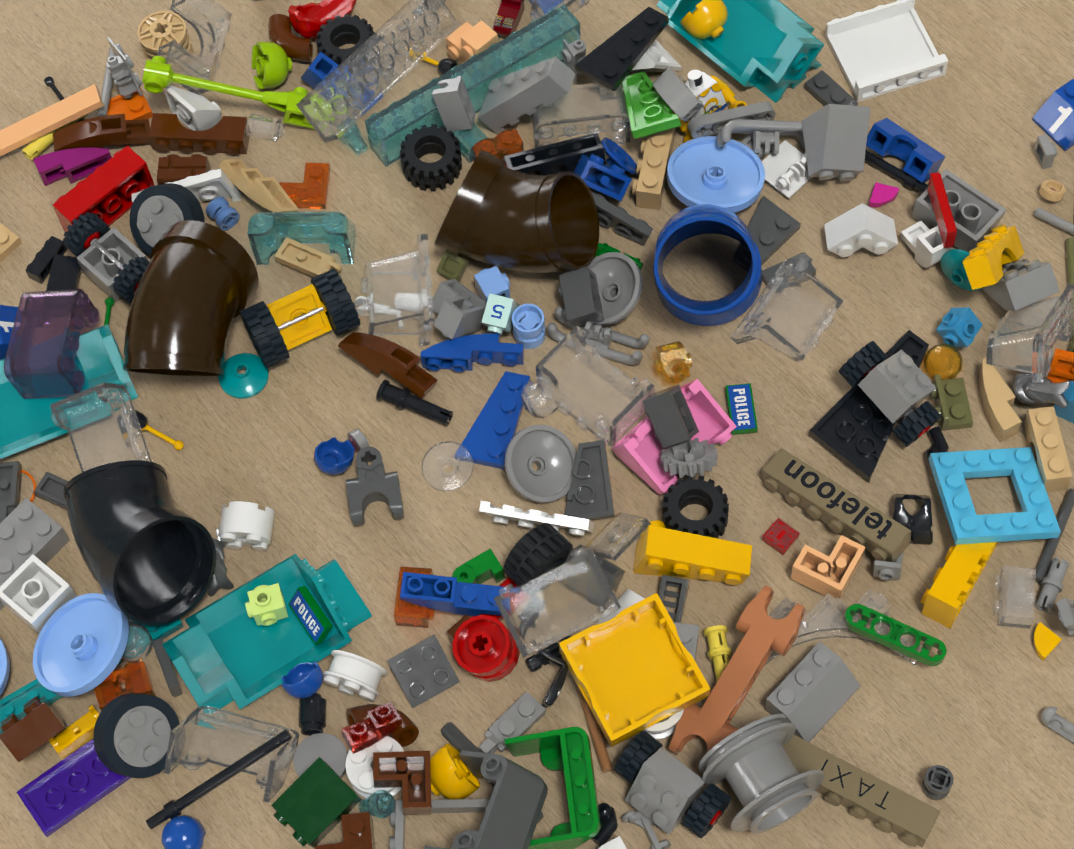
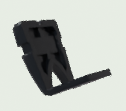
M893 494L895 503L892 519L911 530V540L914 544L933 543L931 499L927 495ZM917 499L922 501L923 505L917 513L911 515L905 509L903 500Z
M540 649L536 654L538 657L560 667L541 704L544 708H548L554 704L563 687L568 666L564 660Z

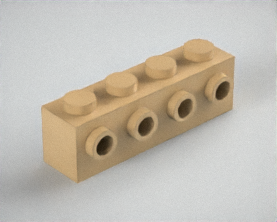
M676 127L651 134L647 137V140L642 139L640 153L644 154L643 160L638 159L636 174H639V179H634L632 194H636V207L660 210Z

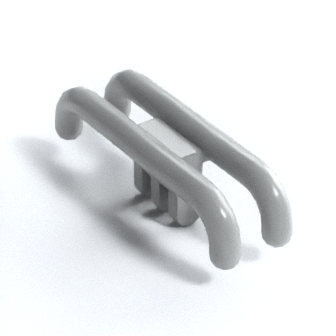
M736 119L731 120L722 127L717 135V145L724 147L726 143L730 142L731 133L753 134V152L760 153L761 144H763V154H769L770 144H772V153L779 154V135H793L800 139L801 148L805 150L802 122Z
M557 307L555 309L556 318L562 324L576 329L572 324L565 321L562 313L563 307ZM587 321L585 326L577 328V330L585 332V340L562 333L557 329L555 323H550L547 327L549 335L562 344L627 365L640 363L643 357L642 353L634 351L633 355L610 349L611 342L614 341L633 348H644L650 341L647 334H642L640 338H634L612 331L608 327L603 328L599 324L594 325L590 321Z

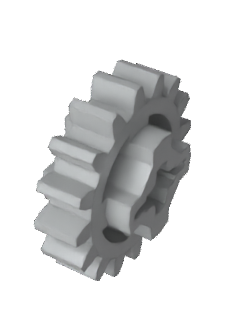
M695 438L693 441L689 439L661 450V466L664 468V472L670 471L671 476L679 474L680 478L685 475L692 478L696 476V473L702 476L704 475L703 471H712V466H717V448H715L713 443L708 444V440L699 442V438Z

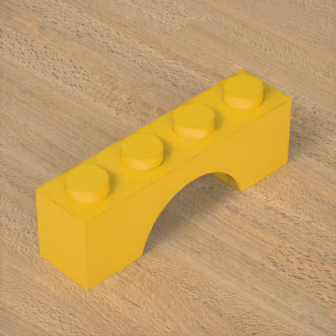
M1006 225L992 228L991 233L984 236V240L977 243V247L969 251V255L962 261L972 290L996 284L1004 276L1002 265L1018 261L1024 254L1015 225L1007 228Z

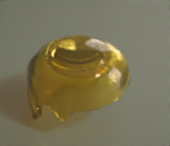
M946 343L934 345L927 351L924 357V369L932 379L935 374H940L941 380L956 378L963 370L962 355L952 345Z

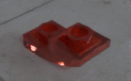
M392 702L366 711V720L342 728L343 738L353 754L379 742L403 723Z

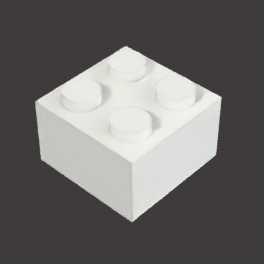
M33 554L0 586V601L38 635L57 609L69 600L77 597L66 581Z

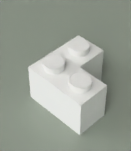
M863 203L824 224L827 249L843 258L852 255L853 252L861 248L880 255L898 245L894 219Z

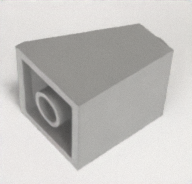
M827 104L802 120L809 177H819V180L838 178L840 181L846 182L853 180L854 176L863 172L870 107Z

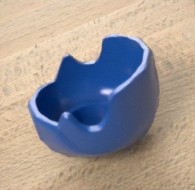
M333 437L328 441L321 442L315 448L314 462L324 473L330 475L342 474L352 465L355 448L349 440L340 442L336 437Z
M315 661L313 663H300L293 667L286 676H282L283 683L281 685L292 697L297 699L309 698L317 693L322 685V670Z
M191 816L174 817L163 829L162 845L165 849H201L206 834L205 828L200 820Z

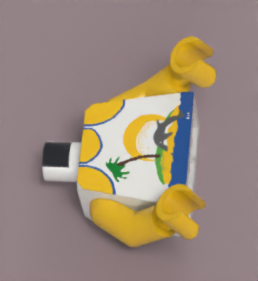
M700 70L690 71L687 75L688 81L685 82L687 87L704 106L687 122L679 118L681 123L679 127L682 132L686 133L684 143L693 139L687 124L694 117L721 111L727 107L726 102L730 103L729 109L737 108L738 104L740 107L747 105L744 101L734 98L735 94L724 81L714 75L709 76Z

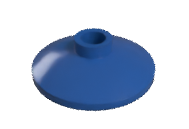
M603 138L601 142L609 157L606 160L611 167L614 163L620 168L626 169L627 172L636 174L637 164L630 155L611 139Z

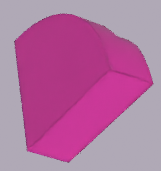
M875 182L869 207H881L894 201L899 193V188Z

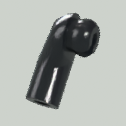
M607 803L599 805L601 827L598 834L591 838L600 847L609 840L618 828L616 812Z

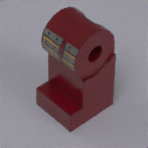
M501 0L493 26V31L498 36L514 37L525 10L524 0Z

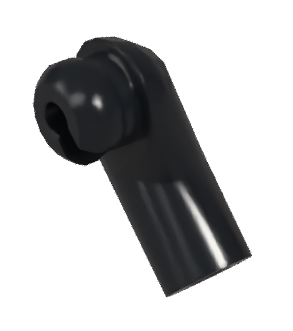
M934 427L929 430L928 434L933 445L926 451L927 459H929L931 453L947 452L949 449L940 427Z

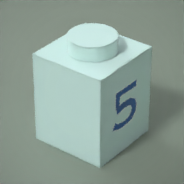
M489 293L481 323L488 327L487 331L500 335H502V331L510 333L512 313L517 308L518 303L514 299Z

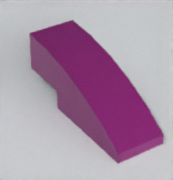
M73 148L48 153L33 158L44 185L47 186L68 177L70 184L87 178L97 167L103 165L112 157L109 150L105 148Z

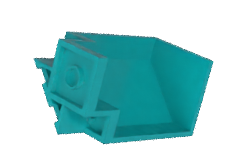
M659 0L656 5L667 14L669 18L668 25L744 87L758 88L775 103L783 98V94L788 87L794 89L806 79L805 74L812 67L816 70L822 65L816 60V57L825 44L811 34L815 28L779 0H722L727 7L728 18L723 26L724 32L715 39L712 36L707 39H698L690 35L680 23L689 11L693 13L697 8L696 5L702 0Z
M109 324L83 334L76 330L0 360V459L111 416V408L138 398L129 372L123 370L125 362Z
M294 554L186 618L185 621L189 628L166 641L162 646L206 718L232 701L236 703L239 709H242L283 683L282 676H286L296 665L306 662H319L330 655L332 650H338L350 643L352 640L348 632L372 617V615L335 559L315 570L313 566H310L306 558L301 560ZM279 583L288 617L277 620L272 625L257 626L254 617L249 618L245 606V602H249L247 592L254 590V588L260 585L270 586ZM298 587H307L333 626L321 644L315 645L288 605Z

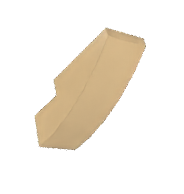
M986 357L982 359L979 369L980 396L988 422L1001 442L1017 434L1022 421L1012 409L1016 396Z

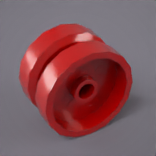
M488 615L473 616L463 622L455 632L452 643L453 655L458 664L477 679L488 682L501 680L509 675L517 665L520 655L519 641L515 634L501 621Z

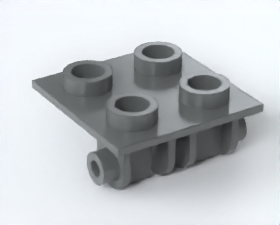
M435 634L387 660L392 674L398 680L412 708L460 682Z

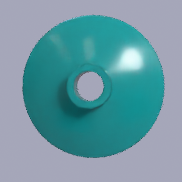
M951 249L945 252L941 258V268L949 281L963 290L977 291L981 289L972 290L962 262L969 255V252L961 249Z
M241 353L227 359L223 363L224 375L218 376L219 384L226 394L234 398L246 399L257 395L264 389L268 382L269 371L257 355ZM241 370H246L243 374L238 373Z

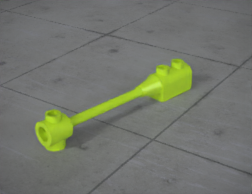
M154 56L152 60H146L142 83H144V88L151 93H161L163 88H167L174 82L261 101L263 104L285 112L283 123L330 133L336 101L331 100L329 93L320 92L317 96L308 95V90L303 87H296L294 91L260 92L174 73L171 64H166V59L162 56Z

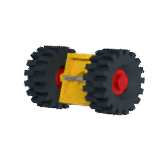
M334 268L311 278V285L267 304V306L264 301H261L239 311L252 344L266 369L290 358L288 350L331 330L338 336L360 325V319L351 296L342 282V278Z

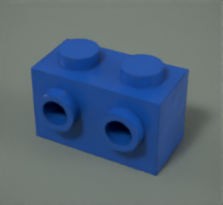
M582 154L574 173L579 175L588 187L622 201L632 180L625 174L626 169L620 168L614 163L611 167L603 164L604 159L597 155L591 154L588 157Z

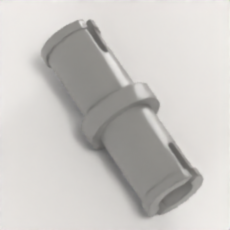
M1053 558L1048 575L1042 580L1041 585L1043 588L1035 604V607L1040 611H1043L1045 607V613H1051L1058 593L1062 592V581L1070 565L1064 559L1061 560V563H1058L1059 558Z

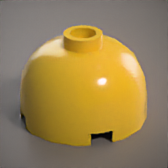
M702 0L696 5L697 8L693 13L689 11L680 22L690 35L698 39H707L710 36L715 39L724 32L723 26L728 18L727 7L722 0Z
M449 743L440 748L430 759L431 791L436 796L441 794L447 799H464L479 789L480 782L459 758L460 752Z

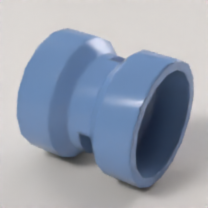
M217 197L206 207V214L212 220H216V225L221 230L231 229L238 222L240 215L235 208L229 207L230 204L224 197Z

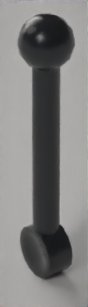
M50 76L44 79L46 86L52 88L60 101L65 99L54 85V79Z

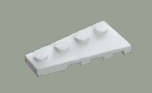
M481 501L479 511L492 517L495 523L508 524L509 520L518 521V526L533 528L534 524L549 523L558 532L559 528L569 529V534L584 536L585 532L593 533L594 522L589 519L553 514L551 516L546 512L532 509L525 512L523 509L509 505H503L502 508H498L486 501Z

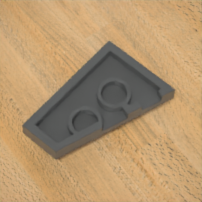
M765 196L762 197L748 226L752 238L758 247L762 265L800 229L801 223ZM740 243L733 256V262L748 272L751 255L748 249Z
M605 440L579 443L564 515L589 519L591 521L613 518L615 514Z

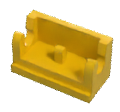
M93 705L88 707V713L48 740L62 759L93 739L94 727L99 716Z

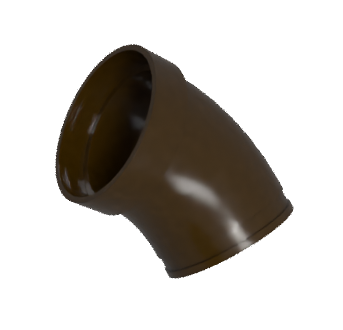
M481 150L451 204L434 245L456 257L459 253H462L492 266L521 272H565L578 270L590 265L595 257L599 243V218L593 195L585 181L579 175L570 171L548 175H532L518 172L505 167L504 160L485 150Z
M180 221L167 229L154 245L150 262L140 278L133 296L125 332L124 371L177 376L224 375L223 360H225L226 341L230 324L233 318L240 315L239 311L244 310L254 297L259 284L255 264L237 240L225 231L201 221Z

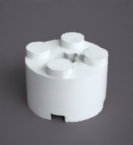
M233 501L229 502V507L223 504L218 537H220L221 541L226 542V547L229 549L239 550L242 549V545L252 546L251 548L256 551H266L271 543L275 512L267 506L265 511L258 509V504L252 502Z

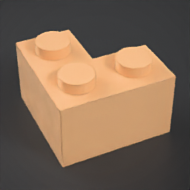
M480 21L474 27L466 22L446 38L449 56L461 62L469 73H474L478 78L483 77L500 63L498 34L483 21Z
M842 535L830 556L805 545L792 567L791 579L839 603L863 560L866 547Z

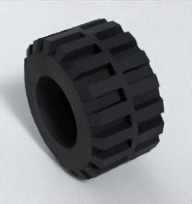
M345 14L344 17L338 15L335 16L334 20H327V25L322 24L320 32H317L316 43L318 53L320 51L352 76L357 74L361 76L365 70L369 71L372 68L371 64H375L378 51L373 27L371 24H368L367 20L364 18L360 20L357 15L350 17V14ZM345 44H355V46L348 49L339 48Z
M431 124V127L421 125V129L414 128L412 135L408 133L405 136V141L401 143L400 157L403 173L408 182L411 181L414 187L420 185L421 190L424 191L427 188H431V191H436L437 187H440L442 190L446 188L447 183L451 185L454 183V178L459 177V170L462 169L459 140L457 137H454V133L451 130L447 132L446 127L441 126L437 128L436 124ZM428 153H438L443 156L440 160L433 163L419 160Z
M687 476V481H683L682 478L677 480V486L672 484L668 488V493L664 495L662 522H664L665 528L718 539L719 535L722 536L728 523L729 503H727L726 493L722 494L723 488L720 485L715 487V481L711 479L708 482L704 481L703 476H698V479ZM698 504L705 507L710 514L701 520H690L684 517L680 511L688 505Z
M543 523L531 529L515 544L505 561L503 571L528 595L535 594L546 588L560 575L569 552L573 550V545L552 525Z

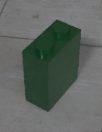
M319 757L271 806L277 811L274 817L284 827L289 824L295 830L292 835L302 846L308 844L315 848L342 820L341 815L348 814L362 799Z

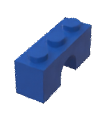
M888 118L874 123L867 136L866 146L883 157L886 155L899 157L906 163L903 170L922 183L930 179L931 173L938 172L946 157Z

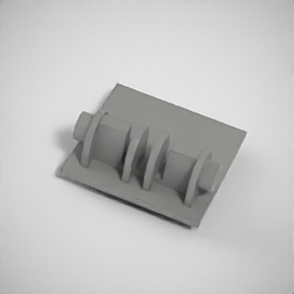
M108 37V42L115 56H110L107 59V67L112 74L120 95L124 98H130L133 95L132 93L137 91L140 96H143L139 88L142 82L136 72L133 73L131 69L134 67L128 54L125 55L119 43L114 44Z

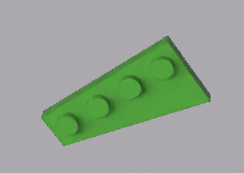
M644 71L626 76L622 82L634 139L648 137L651 134L681 126L679 117L673 113L670 106L654 88L653 82Z

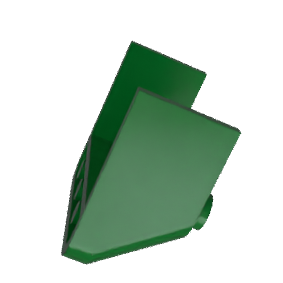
M569 727L504 739L505 745L514 757L541 753L542 763L548 770H564L570 822L557 825L553 829L551 837L531 840L528 849H575L595 837L600 830L601 822L591 744L587 733L580 727Z

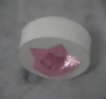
M355 428L347 433L348 440L352 443L357 453L362 448L370 447L366 437L359 429Z

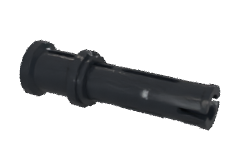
M387 379L381 383L376 395V400L380 402L382 400L395 405L398 410L406 408L446 427L449 425L448 421L451 422L453 417V411L411 394L408 388L401 389L390 384V381Z

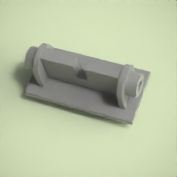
M563 39L561 55L564 59V64L576 74L573 80L576 85L577 76L583 74L575 70V64L585 57L586 44L581 39H577L570 44Z

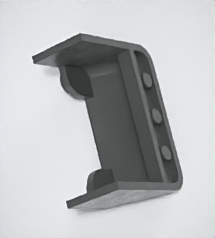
M461 750L459 756L475 778H483L496 784L479 831H462L455 837L451 849H528L548 793L547 785L543 779L502 755ZM425 845V848H424V849H447V848H440V847H433V846H426V845Z

